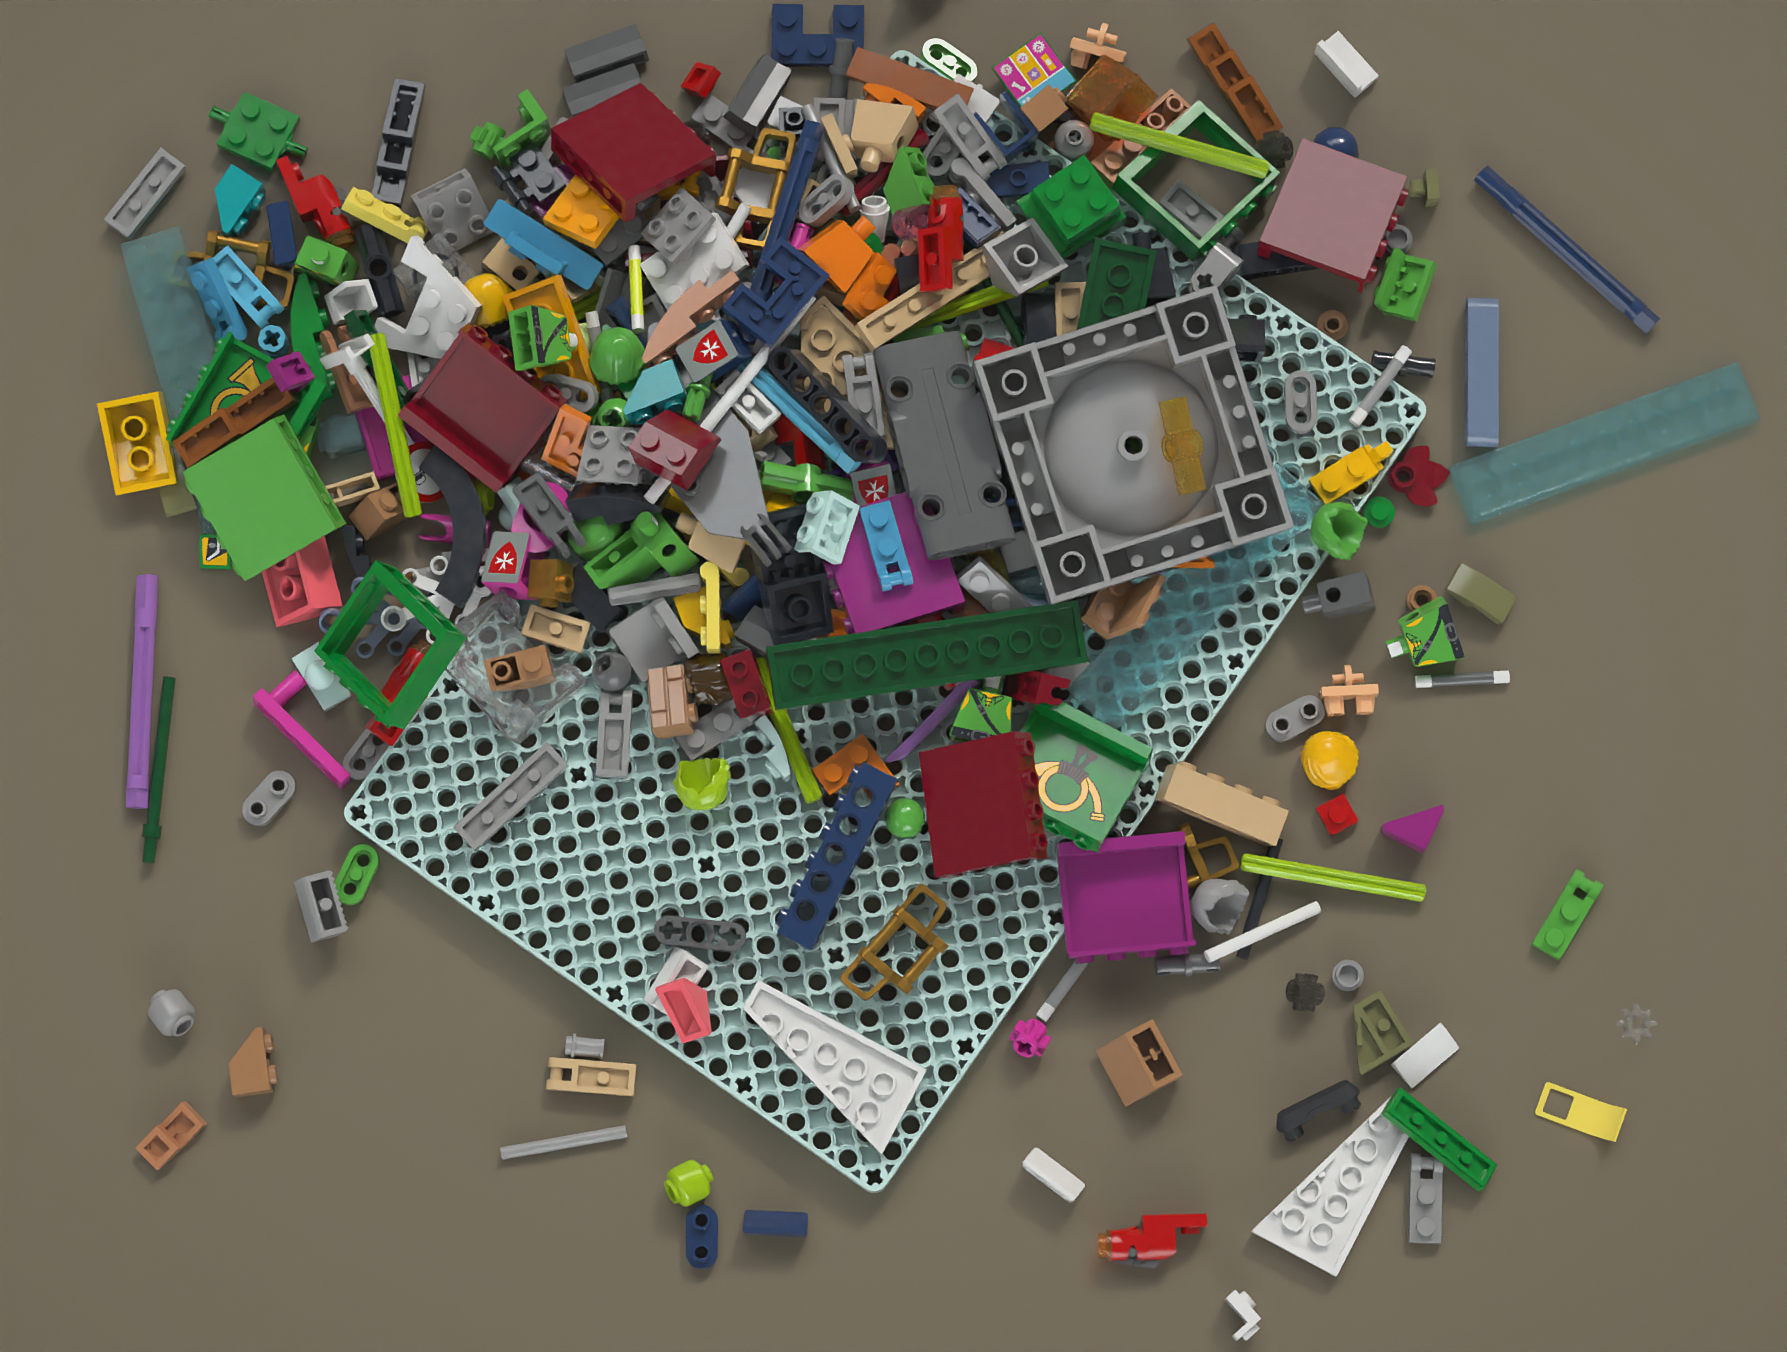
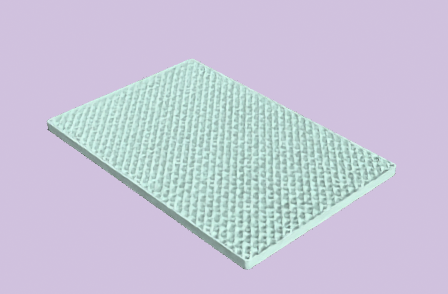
M900 50L890 57L893 60L947 78L908 51ZM926 108V117L921 121L918 128L927 133L930 143L936 132H932L927 128V125L932 122L928 118L933 110ZM996 110L986 123L995 135L1000 131L1010 133L1012 138L1009 141L1001 142L1006 149L1025 136L1014 122ZM1037 139L1034 144L1024 150L1025 152H1029L1030 149L1034 150V156L1029 155L1025 158L1022 152L1007 165L1048 161L1049 166L1056 165L1062 170L1072 162ZM985 151L980 156H978V158L983 155H988V153ZM857 157V162H855L857 177L863 178L869 172L860 167L861 159ZM935 157L932 159L931 165L935 167L938 163H943V160ZM825 161L814 162L813 173H810L809 179L816 181L817 174L826 163ZM948 173L939 178L929 176L935 187L944 186L947 194L960 187L949 183L947 179ZM886 182L871 196L885 194L884 187ZM1109 189L1120 204V208L1126 217L1135 218L1138 225L1134 228H1127L1123 225L1101 239L1133 245L1132 234L1147 232L1151 234V238L1156 237V235L1160 236V242L1151 243V248H1165L1176 297L1189 293L1191 278L1203 263L1205 257L1201 255L1194 262L1190 259L1184 263L1175 261L1172 255L1180 250L1114 190ZM1024 196L999 198L1012 215L1021 214L1025 216L1016 203L1018 199ZM889 211L885 237H895L898 240L896 245H899L900 248L905 240V231L911 225L917 230L928 228V211L916 216L915 220L910 223H905L900 219H893L891 211ZM836 213L832 218L843 220L852 227L861 216L854 220H847ZM769 225L761 234L758 241L765 240ZM1094 242L1077 251L1078 256L1075 259H1063L1068 268L1057 274L1060 278L1059 282H1086L1088 275L1086 270L1090 265ZM753 249V261L761 257V250ZM756 268L744 269L736 275L741 282H752ZM1237 274L1225 284L1219 294L1226 316L1230 319H1239V315L1244 314L1255 315L1249 309V306L1253 303H1260L1265 308L1263 314L1256 316L1257 320H1265V343L1272 348L1273 354L1269 357H1263L1260 363L1240 362L1242 370H1251L1256 376L1254 381L1246 383L1255 411L1264 418V421L1260 423L1273 467L1275 466L1290 515H1302L1306 524L1302 527L1294 526L1288 531L1238 546L1245 553V556L1240 560L1231 558L1228 550L1208 556L1215 560L1214 568H1167L1162 570V572L1131 580L1136 585L1159 574L1165 577L1161 586L1162 594L1153 604L1162 605L1166 610V614L1160 618L1150 614L1147 622L1139 628L1145 630L1148 634L1146 642L1138 643L1132 639L1131 633L1137 628L1128 631L1123 636L1119 635L1106 640L1086 624L1083 634L1090 665L1087 667V672L1084 675L1079 676L1069 688H1066L1069 692V697L1062 702L1077 710L1082 705L1092 706L1095 711L1093 718L1105 724L1114 722L1120 727L1122 733L1140 740L1153 748L1151 761L1122 809L1133 810L1137 819L1134 823L1126 824L1118 816L1109 834L1116 837L1132 836L1156 803L1154 799L1164 773L1156 769L1155 762L1160 758L1168 759L1171 764H1178L1179 761L1186 760L1330 553L1320 549L1311 537L1312 519L1318 509L1323 506V503L1321 501L1313 502L1308 498L1307 491L1313 489L1308 480L1323 471L1326 465L1334 464L1352 453L1343 448L1342 442L1344 440H1354L1358 448L1369 444L1374 449L1387 441L1385 438L1386 433H1398L1401 437V442L1396 445L1389 443L1393 449L1392 455L1383 460L1384 468L1375 477L1363 483L1366 487V492L1357 495L1351 491L1334 501L1349 503L1359 513L1419 428L1426 414L1424 402L1392 380L1386 390L1391 392L1393 400L1383 402L1379 399L1369 412V415L1375 419L1376 424L1372 427H1366L1362 424L1359 427L1353 425L1349 421L1350 417L1382 372ZM778 283L774 285L771 296L779 288L780 285ZM980 283L971 290L973 292H977L985 288L983 284ZM1205 283L1204 285H1200V284H1199V287H1198V288H1199V289H1203V288H1205V287H1209V284H1208V283ZM1048 284L1047 287L1029 292L1053 295L1055 304V284ZM1227 286H1235L1240 294L1237 297H1228L1223 289ZM1022 295L1005 300L1016 321L1019 323ZM834 304V306H835L838 310H841V311L843 312V310H844V308H845L844 305L841 307V306H838V305ZM983 308L957 316L956 320L951 324L939 322L927 326L942 325L944 332L959 331L964 333V335L971 329L979 331L982 337L978 341L971 342L967 340L970 350L966 352L971 367L975 354H979L984 338L1017 348L999 314L994 317L986 316L982 311ZM1284 321L1288 323L1287 328H1284L1282 331L1277 329L1278 324H1282ZM1305 337L1311 338L1315 341L1316 347L1307 350L1301 346L1300 340ZM1336 355L1341 359L1342 364L1338 367L1329 366L1326 362V357ZM766 362L763 367L779 380L768 367V362ZM1287 362L1295 363L1299 370L1310 373L1315 380L1321 381L1324 385V390L1317 392L1316 424L1310 432L1305 434L1292 432L1285 422L1284 385L1290 374L1283 370L1282 365ZM1361 372L1367 377V383L1363 385L1356 384L1352 380L1351 375ZM954 375L951 377L955 384H966L962 376ZM974 381L976 392L981 393L978 383ZM1302 384L1294 386L1295 391L1298 393L1305 391V387ZM1269 387L1278 388L1281 392V397L1270 399L1266 396L1265 390ZM1344 397L1349 401L1350 407L1339 409L1335 406L1334 399ZM1411 408L1415 409V416L1413 415L1411 418L1405 416L1406 412ZM1295 416V420L1302 424L1306 422V417ZM1320 422H1327L1331 425L1332 432L1330 434H1322L1317 430L1316 425ZM1277 429H1283L1289 434V439L1285 442L1277 441L1273 436V432ZM778 445L793 461L794 465L797 466L794 459V445ZM1310 447L1314 450L1315 457L1304 459L1300 456L1299 449ZM824 452L826 470H822V473L827 474L833 470L832 466L835 462ZM899 471L892 475L896 495L906 492L901 479V472ZM1286 471L1293 472L1297 476V482L1286 484L1282 480L1281 474ZM983 494L984 498H997L994 494L993 496ZM1012 494L1008 497L1006 496V498H1015V495ZM931 506L932 510L937 515L936 509ZM1012 506L1008 510L1010 519L1012 521H1020L1021 514L1019 508ZM678 513L674 518H667L675 528L680 514ZM636 519L624 521L625 533L631 529V523ZM1282 539L1287 543L1288 549L1284 552H1277L1272 547V541ZM568 541L565 544L568 546L571 555L566 559L560 555L554 546L546 551V557L549 556L548 559H559L574 565V567L579 562L585 565L588 563L579 558L578 553L574 552L572 545ZM666 545L664 549L670 555L674 552L675 546ZM998 547L976 552V558L981 556L990 566L999 567L1002 570V577L1011 586L1017 583L1025 585L1028 589L1027 598L1047 600L1038 572L1034 571L1008 579ZM960 556L952 557L955 575L973 561L966 562ZM1307 556L1313 561L1314 567L1309 570L1301 569L1297 560L1300 557ZM739 558L736 568H744L747 570L742 560ZM703 563L697 564L699 570ZM1258 564H1265L1270 569V575L1259 577L1255 574L1254 567ZM662 568L659 571H655L643 582L663 574L665 569ZM1216 571L1223 572L1227 577V582L1217 585L1212 582L1210 575ZM1171 579H1178L1183 583L1184 589L1180 592H1172L1168 589L1167 582ZM720 580V599L723 603L736 589L727 581ZM1285 581L1291 582L1295 585L1296 592L1292 595L1283 594L1280 590V584ZM1240 589H1247L1252 593L1253 599L1250 602L1243 603L1237 599L1236 592ZM829 596L831 609L844 611L843 607L837 608L834 597ZM1198 596L1205 597L1209 601V607L1205 610L1196 609L1193 605V599ZM497 597L451 660L393 746L387 748L344 809L346 821L359 833L860 1187L871 1193L882 1191L1064 934V923L1060 924L1057 922L1054 926L1051 925V917L1048 914L1062 913L1056 845L1062 842H1073V840L1064 835L1047 839V859H1031L1025 865L1014 862L986 868L982 872L971 871L962 873L963 876L956 878L932 880L925 873L926 869L933 865L929 832L922 835L920 831L917 835L910 838H900L892 834L891 840L885 844H880L874 839V834L877 830H888L885 823L887 808L894 801L901 798H909L916 801L923 808L925 814L924 825L928 824L924 792L917 793L913 791L910 784L914 779L922 778L919 752L953 745V741L947 738L946 733L953 727L959 712L960 700L917 748L913 749L904 759L897 760L902 764L903 768L898 774L893 776L898 779L900 786L893 790L862 854L870 855L874 863L869 869H861L857 865L855 866L849 878L856 886L855 891L850 895L841 894L835 906L838 912L837 916L833 920L827 921L818 943L811 950L777 933L779 927L775 924V921L783 907L789 909L794 899L790 896L797 879L804 880L808 872L804 865L812 850L818 852L823 842L818 837L825 823L832 824L837 814L833 811V808L826 807L823 804V798L827 792L815 777L822 798L810 804L806 803L801 789L797 785V780L790 763L791 779L785 782L780 776L776 780L765 767V764L768 763L765 754L773 747L771 745L768 747L763 745L762 751L757 754H751L746 750V745L750 740H759L754 734L758 730L754 723L716 747L720 752L718 758L726 759L730 767L741 765L745 769V774L742 778H730L728 780L726 801L718 807L709 810H692L683 804L680 811L676 813L669 812L666 809L667 801L671 798H679L673 785V780L676 778L679 769L678 763L690 760L675 737L659 739L651 730L648 681L642 682L632 666L630 681L625 687L611 691V693H623V690H632L634 694H639L643 697L642 704L639 707L632 708L629 764L632 766V770L628 774V778L596 777L597 759L592 758L589 755V751L593 745L598 744L600 693L602 688L598 687L595 683L592 669L593 663L600 655L607 652L622 653L609 633V630L620 622L614 621L603 632L610 636V641L606 646L598 647L593 643L594 637L601 632L591 624L582 654L566 649L561 654L550 652L557 681L529 689L491 692L484 660L506 655L512 648L525 650L545 644L550 651L551 646L550 644L521 635L530 605L543 608L539 605V601L502 599ZM572 601L560 602L558 608L554 610L571 617L580 615L585 621L589 622ZM640 602L623 604L620 607L628 611L627 617L641 609L642 605ZM673 604L671 610L681 623L676 606ZM505 605H511L516 608L515 614L509 619L499 616L500 609ZM1273 607L1278 611L1279 617L1275 620H1267L1262 614V609ZM720 609V616L722 621H724V616L727 612ZM1223 614H1229L1234 618L1235 625L1225 628L1220 625L1218 618ZM741 621L731 624L734 634L741 625ZM1181 621L1187 622L1191 626L1192 632L1188 635H1180L1176 632L1175 625ZM493 630L497 633V638L493 643L485 644L481 642V636L485 631ZM1248 632H1255L1260 636L1261 643L1251 646L1245 641L1244 635ZM688 634L699 650L698 653H708L707 646L701 645L700 638ZM1098 636L1104 640L1105 646L1101 650H1093L1088 646L1087 641L1091 637ZM735 637L730 639L732 648L727 650L721 648V654L731 656L748 649L755 654L756 658L763 656L736 641ZM1211 639L1217 644V650L1213 653H1206L1201 648V642ZM1161 647H1169L1173 651L1174 657L1171 660L1164 661L1158 657L1157 650ZM1124 654L1129 657L1131 664L1126 668H1119L1114 664L1113 658L1116 655ZM474 655L479 658V663L475 668L465 669L463 667V660L467 656ZM684 655L669 666L683 665L687 657ZM581 658H587L592 661L591 668L586 672H579L575 669L576 662ZM1240 659L1239 666L1241 668L1236 667L1234 670L1229 668V660ZM1193 664L1199 669L1200 675L1194 679L1188 678L1183 673V667ZM1144 672L1153 673L1156 677V683L1151 686H1145L1140 682L1139 675ZM1001 676V677L1003 678V682H1002V687H1001L1000 695L1002 694L1003 685H1004V681H1005V677H1006V676ZM1101 679H1106L1112 683L1113 689L1111 692L1103 694L1096 689L1095 684ZM457 681L459 690L457 692L450 691L447 694L446 684L450 683L453 685ZM1213 682L1223 684L1226 690L1225 694L1222 696L1212 695L1209 691V685ZM569 683L574 687L572 694L566 698L558 696V687L561 684ZM935 686L929 689L922 688L902 691L910 693L913 697L912 702L906 706H901L895 701L896 695L900 693L895 692L786 710L797 736L801 733L804 734L805 743L800 744L812 770L820 764L815 759L816 753L820 750H828L833 755L861 734H864L866 739L876 746L877 754L886 764V757L903 743L902 741L907 735H911L923 723L920 717L922 712L927 709L935 710L945 698L939 694L941 686ZM1169 690H1177L1180 692L1182 700L1177 704H1171L1166 700L1165 693ZM519 691H526L530 694V698L526 704L517 705L513 702L514 695ZM691 693L692 703L699 706L700 704L697 703L694 693ZM1126 697H1132L1137 700L1139 707L1135 711H1126L1122 707L1121 701ZM476 698H481L486 701L485 708L478 713L470 711V703ZM857 699H863L868 702L869 708L864 713H856L851 708L852 703ZM594 701L599 704V709L594 715H586L582 712V707L586 702ZM1022 701L1024 706L1017 705L1015 708L1012 707L1011 731L1021 732L1034 710L1035 704ZM707 703L712 707V711L722 705L712 706L710 703ZM610 705V713L622 712V706ZM432 706L442 708V714L436 720L426 718L427 709ZM813 707H821L825 711V716L819 721H813L808 717L809 710ZM1201 707L1206 710L1208 718L1202 722L1195 721L1191 716V710ZM546 708L555 711V717L549 723H543L538 719L540 712ZM735 709L734 712L736 713L737 717L741 719L737 709ZM1152 715L1161 716L1164 720V726L1160 729H1153L1148 725L1147 718ZM501 716H507L511 719L510 727L504 731L495 728V722ZM882 717H889L894 721L895 725L889 731H882L877 726L878 720ZM456 724H465L467 726V733L463 737L455 738L451 735V730ZM845 724L851 729V733L847 738L839 739L833 733L834 728L837 725ZM571 726H576L581 730L579 738L574 741L564 738L565 730ZM414 731H420L423 733L422 742L416 746L408 744L409 734ZM1177 733H1185L1190 739V744L1186 747H1179L1174 743L1173 736ZM526 734H533L537 737L536 744L531 748H523L520 745L521 738ZM638 737H646L650 740V745L644 751H637L633 748L634 740ZM488 741L492 743L493 749L489 755L481 756L477 754V746L481 742ZM546 742L556 752L562 754L563 760L569 767L525 806V812L522 816L513 817L502 827L507 831V837L503 842L495 843L489 839L475 852L463 839V844L458 850L451 851L447 848V841L451 836H460L453 827L469 811L485 799L483 795L485 788L491 784L499 786L511 775L502 771V765L506 760H516L519 768ZM439 749H446L449 751L448 759L441 764L435 763L433 761L434 753ZM670 754L676 758L672 768L663 769L658 765L659 759L663 755ZM396 756L403 757L405 765L401 770L392 771L389 769V763L392 758ZM464 767L474 769V776L469 781L458 779V773ZM584 770L586 780L584 782L579 780L577 783H574L575 779L572 774L574 772L580 774ZM421 774L430 776V784L424 789H418L414 785L416 777ZM653 780L657 783V789L653 794L646 795L640 791V786L644 781ZM376 782L386 783L385 793L379 797L371 795L372 785ZM758 783H767L771 787V791L766 797H758L753 793V789ZM849 783L835 794L846 796L851 784ZM1147 784L1151 785L1153 796L1147 794L1145 797L1139 795L1141 791L1138 787L1139 785L1141 787H1145ZM608 787L613 790V797L610 801L601 802L596 798L597 792L601 788ZM863 789L859 790L855 795V801L858 806L865 807L872 802ZM446 792H452L456 795L455 803L449 807L440 805V798ZM559 795L569 797V805L562 810L553 807V800ZM401 800H409L412 803L411 810L404 815L398 814L396 812L397 803ZM790 800L794 802L797 806L796 811L791 815H783L779 811V806L783 801ZM634 805L639 809V814L635 819L626 820L622 817V811L626 806ZM741 808H747L752 811L753 816L749 822L740 823L735 819L736 812ZM356 809L358 811L364 809L367 817L364 820L361 818L356 820L353 813ZM591 813L595 816V822L591 827L583 828L578 824V819L582 814ZM699 815L705 816L709 820L708 826L701 831H697L691 826L692 820ZM432 817L437 819V827L434 831L430 833L422 831L421 824L426 818ZM848 817L841 823V830L845 835H852L858 829V826H854L849 822ZM811 818H816L822 822V828L817 833H809L804 828L805 823ZM541 820L551 823V829L546 835H538L534 832L535 825ZM654 823L662 824L665 827L664 834L659 838L650 837L647 834L650 825ZM384 825L392 826V837L387 840L378 839L377 832L380 827ZM766 826H773L778 830V836L772 841H766L761 837V831ZM609 831H617L621 834L619 843L614 846L604 843V836ZM724 833L731 834L734 837L733 845L727 849L717 845L718 837ZM572 838L577 842L576 849L573 852H561L560 844L564 839ZM679 841H685L690 844V851L685 856H678L673 852L674 845ZM409 843H415L419 846V852L413 858L403 856V849ZM792 844H799L804 848L803 855L798 859L789 858L786 854L787 848ZM522 846H529L533 850L531 858L526 861H520L516 858V852ZM830 847L827 851L828 861L832 864L842 861L844 852L835 851ZM905 847H913L917 851L918 856L914 861L906 862L900 857V851ZM634 849H643L646 852V858L642 863L634 864L629 860V855ZM750 851L760 855L759 863L753 867L746 866L742 862L743 856ZM484 853L489 858L487 865L481 869L473 867L472 860L474 856ZM597 856L602 859V866L599 870L589 871L585 868V863L589 857ZM710 860H713L712 865L715 870L713 872L707 870L705 873H702L700 863L702 861L708 863ZM434 861L444 863V871L439 876H431L428 873L429 865ZM547 864H555L558 867V873L552 879L543 878L541 875L543 867ZM662 866L672 870L671 878L665 882L655 879L656 870ZM1050 867L1054 869L1057 874L1056 880L1051 883L1042 881L1039 872L1043 868ZM772 870H782L786 874L785 881L779 885L772 884L768 880V875ZM505 871L512 872L514 874L513 883L507 887L500 886L498 884L499 875ZM885 873H896L900 879L899 883L892 888L886 887L881 881ZM617 874H623L628 878L627 885L620 890L614 889L611 886V880ZM1001 875H1007L1012 879L1013 886L1008 890H1001L995 884L996 878ZM815 876L812 881L813 888L817 892H824L830 884L827 876ZM730 877H737L742 881L741 888L736 892H729L724 888L725 881ZM460 879H466L470 882V888L464 894L454 892V884ZM572 882H580L584 885V891L578 897H571L567 894V888ZM958 882L964 883L968 886L969 893L966 897L957 898L952 894V886ZM688 884H692L698 889L696 897L691 900H685L680 896L681 889ZM919 884H924L946 903V909L951 913V919L945 924L937 922L932 932L949 946L944 953L953 952L958 956V964L952 968L945 967L941 962L943 954L939 952L912 984L914 988L908 995L891 982H888L886 985L893 986L897 991V995L893 1000H882L878 992L869 1000H862L841 982V975L858 956L857 952L861 947H866L894 915L892 911L896 906H901L911 891ZM530 889H535L540 893L539 900L533 905H528L523 901L524 893ZM643 892H649L654 896L653 903L646 908H642L636 903L638 895ZM924 894L926 899L921 905L914 906L910 904L906 911L927 928L933 919L934 912L939 909V906ZM1024 894H1035L1039 899V904L1035 908H1026L1021 902ZM756 895H763L768 900L767 906L762 910H754L750 906L751 899ZM490 898H493L494 908L492 910L487 908L483 912V906L480 902L483 899L488 901ZM869 898H876L881 902L882 906L878 912L869 913L863 907L864 902ZM598 900H606L610 904L608 912L604 915H597L592 911L594 903ZM984 900L992 902L995 906L994 913L990 916L981 915L977 910L980 902ZM713 902L720 903L724 907L722 915L717 918L709 917L706 914L707 906ZM810 902L802 903L798 908V915L802 920L808 921L814 917L815 908ZM556 907H561L565 910V917L559 923H553L549 920L550 911ZM668 910L677 911L679 917L734 923L743 920L749 924L744 947L737 952H731L730 958L725 962L716 961L713 958V950L678 947L709 966L706 972L712 975L713 980L708 987L703 989L707 990L710 1016H716L720 1020V1026L716 1031L711 1032L708 1036L692 1040L698 1042L702 1047L701 1053L695 1058H689L684 1054L685 1045L689 1042L682 1044L677 1032L668 1040L659 1037V1028L665 1023L672 1024L669 1016L644 1002V998L652 983L676 947L661 943L656 951H647L644 948L645 939L649 936H655V924ZM511 915H517L521 918L520 927L514 931L505 928V920ZM623 918H631L635 921V928L632 932L622 933L618 930V924ZM1012 918L1020 922L1021 929L1018 933L1009 934L1004 930L1003 923L1007 919ZM682 923L683 930L675 929L673 925H667L664 928L661 927L660 932L665 934V939H671L672 934H682L680 941L687 942L686 929L689 923ZM849 924H859L863 928V934L857 939L849 938L845 933L846 927ZM586 925L591 928V935L587 940L579 941L575 939L574 932L578 926ZM703 925L694 927L700 928L705 932V938L701 943L707 941L710 936L709 929ZM714 926L715 938L712 945H719L718 938L726 939L729 946H734L735 941L741 940V936L734 935L732 929H730L729 934H719L720 927ZM906 926L904 930L896 931L886 944L889 947L888 954L878 958L897 974L903 976L897 970L898 963L904 959L914 963L924 952V949L916 946L915 939L918 935ZM965 926H971L977 932V937L971 942H965L959 936V931ZM536 933H543L547 937L545 946L540 949H535L530 945V939ZM1033 937H1042L1047 943V948L1042 952H1034L1029 946V941ZM762 939H771L775 943L774 951L770 954H762L758 951L757 945ZM612 943L617 947L616 955L613 958L604 959L600 956V949L604 944ZM991 944L999 945L1003 950L1002 957L997 960L989 959L985 954L986 947ZM838 950H841V956L844 961L842 963L839 961L834 962V964L830 963L831 958L828 953L830 951L836 953ZM562 951L571 952L573 956L572 962L566 967L556 964V956ZM786 958H798L801 961L800 968L793 973L787 972L783 968ZM862 960L856 969L865 967L870 971L871 977L867 982H856L853 978V972L849 975V980L863 992L870 991L884 978L865 960ZM637 961L642 964L643 969L639 976L629 977L626 975L625 968L630 962ZM1017 962L1026 964L1029 969L1028 975L1024 978L1015 977L1011 972L1012 965ZM751 964L757 969L756 976L753 979L744 980L739 976V970L743 965ZM594 969L598 972V979L594 984L586 985L581 981V976L585 970ZM970 971H981L985 976L984 982L979 986L971 985L967 980V975ZM814 975H822L826 978L827 984L824 989L815 991L809 986L810 978ZM934 977L940 981L941 988L938 992L931 994L923 989V982L927 978ZM758 980L767 985L772 982L779 983L783 988L782 993L797 1001L802 1000L806 1002L808 1007L927 1070L888 1143H895L901 1147L902 1154L898 1159L889 1160L884 1154L881 1155L870 1142L861 1141L857 1136L858 1130L849 1120L842 1124L834 1122L831 1114L837 1107L825 1095L822 1102L818 1105H811L806 1101V1093L810 1089L819 1088L758 1024H751L746 1019L747 1012L743 1007ZM618 988H621L620 993L623 999L621 1001L615 999L613 1002H609L611 999L608 994L609 990L616 991ZM998 988H1005L1010 992L1011 999L1005 1004H999L993 999V992ZM727 990L736 991L738 994V1001L732 1006H726L721 1002V995ZM847 993L852 997L853 1002L849 1008L841 1009L835 1005L834 1000L838 994ZM953 996H962L966 1000L967 1006L963 1011L955 1012L949 1007L948 1002ZM916 1003L922 1007L923 1013L918 1019H910L905 1015L904 1010L908 1004ZM639 1005H645L650 1009V1015L645 1021H636L633 1018V1010ZM866 1011H873L878 1015L879 1020L875 1026L866 1027L860 1021L861 1015ZM980 1014H987L992 1018L993 1024L989 1029L981 1030L975 1025V1018ZM937 1021L944 1022L949 1028L948 1034L942 1038L935 1037L930 1031L931 1025ZM892 1029H899L905 1036L904 1041L899 1045H891L886 1039L887 1033ZM734 1034H741L746 1038V1044L740 1050H733L728 1046V1040ZM967 1040L971 1041V1049L974 1052L972 1054L966 1052L964 1055H961L958 1043H966ZM924 1047L930 1052L931 1057L926 1063L919 1064L913 1060L912 1053L916 1048ZM766 1052L771 1055L772 1062L767 1068H758L754 1064V1058L758 1053ZM723 1060L727 1063V1071L724 1075L714 1076L711 1074L710 1065L713 1061ZM949 1065L956 1070V1077L953 1081L944 1082L939 1078L938 1071L942 1066ZM786 1070H792L798 1076L796 1084L791 1087L783 1086L780 1083V1076ZM747 1078L750 1079L752 1091H743L742 1094L738 1093L739 1086L736 1083L739 1080L745 1082ZM932 1091L937 1095L938 1103L934 1107L926 1108L921 1104L920 1097L924 1092ZM774 1096L779 1100V1107L775 1112L767 1113L761 1108V1103L765 1097ZM794 1114H799L805 1119V1126L799 1131H792L787 1126L789 1117ZM908 1117L916 1118L920 1123L919 1130L914 1134L905 1133L901 1127L902 1122ZM818 1133H826L831 1137V1144L828 1148L820 1150L814 1146L813 1139ZM845 1151H852L857 1156V1163L851 1168H845L839 1163V1157ZM876 1170H879L882 1183L880 1185L878 1183H874L872 1186L868 1185L869 1178L866 1173L868 1171L874 1173Z

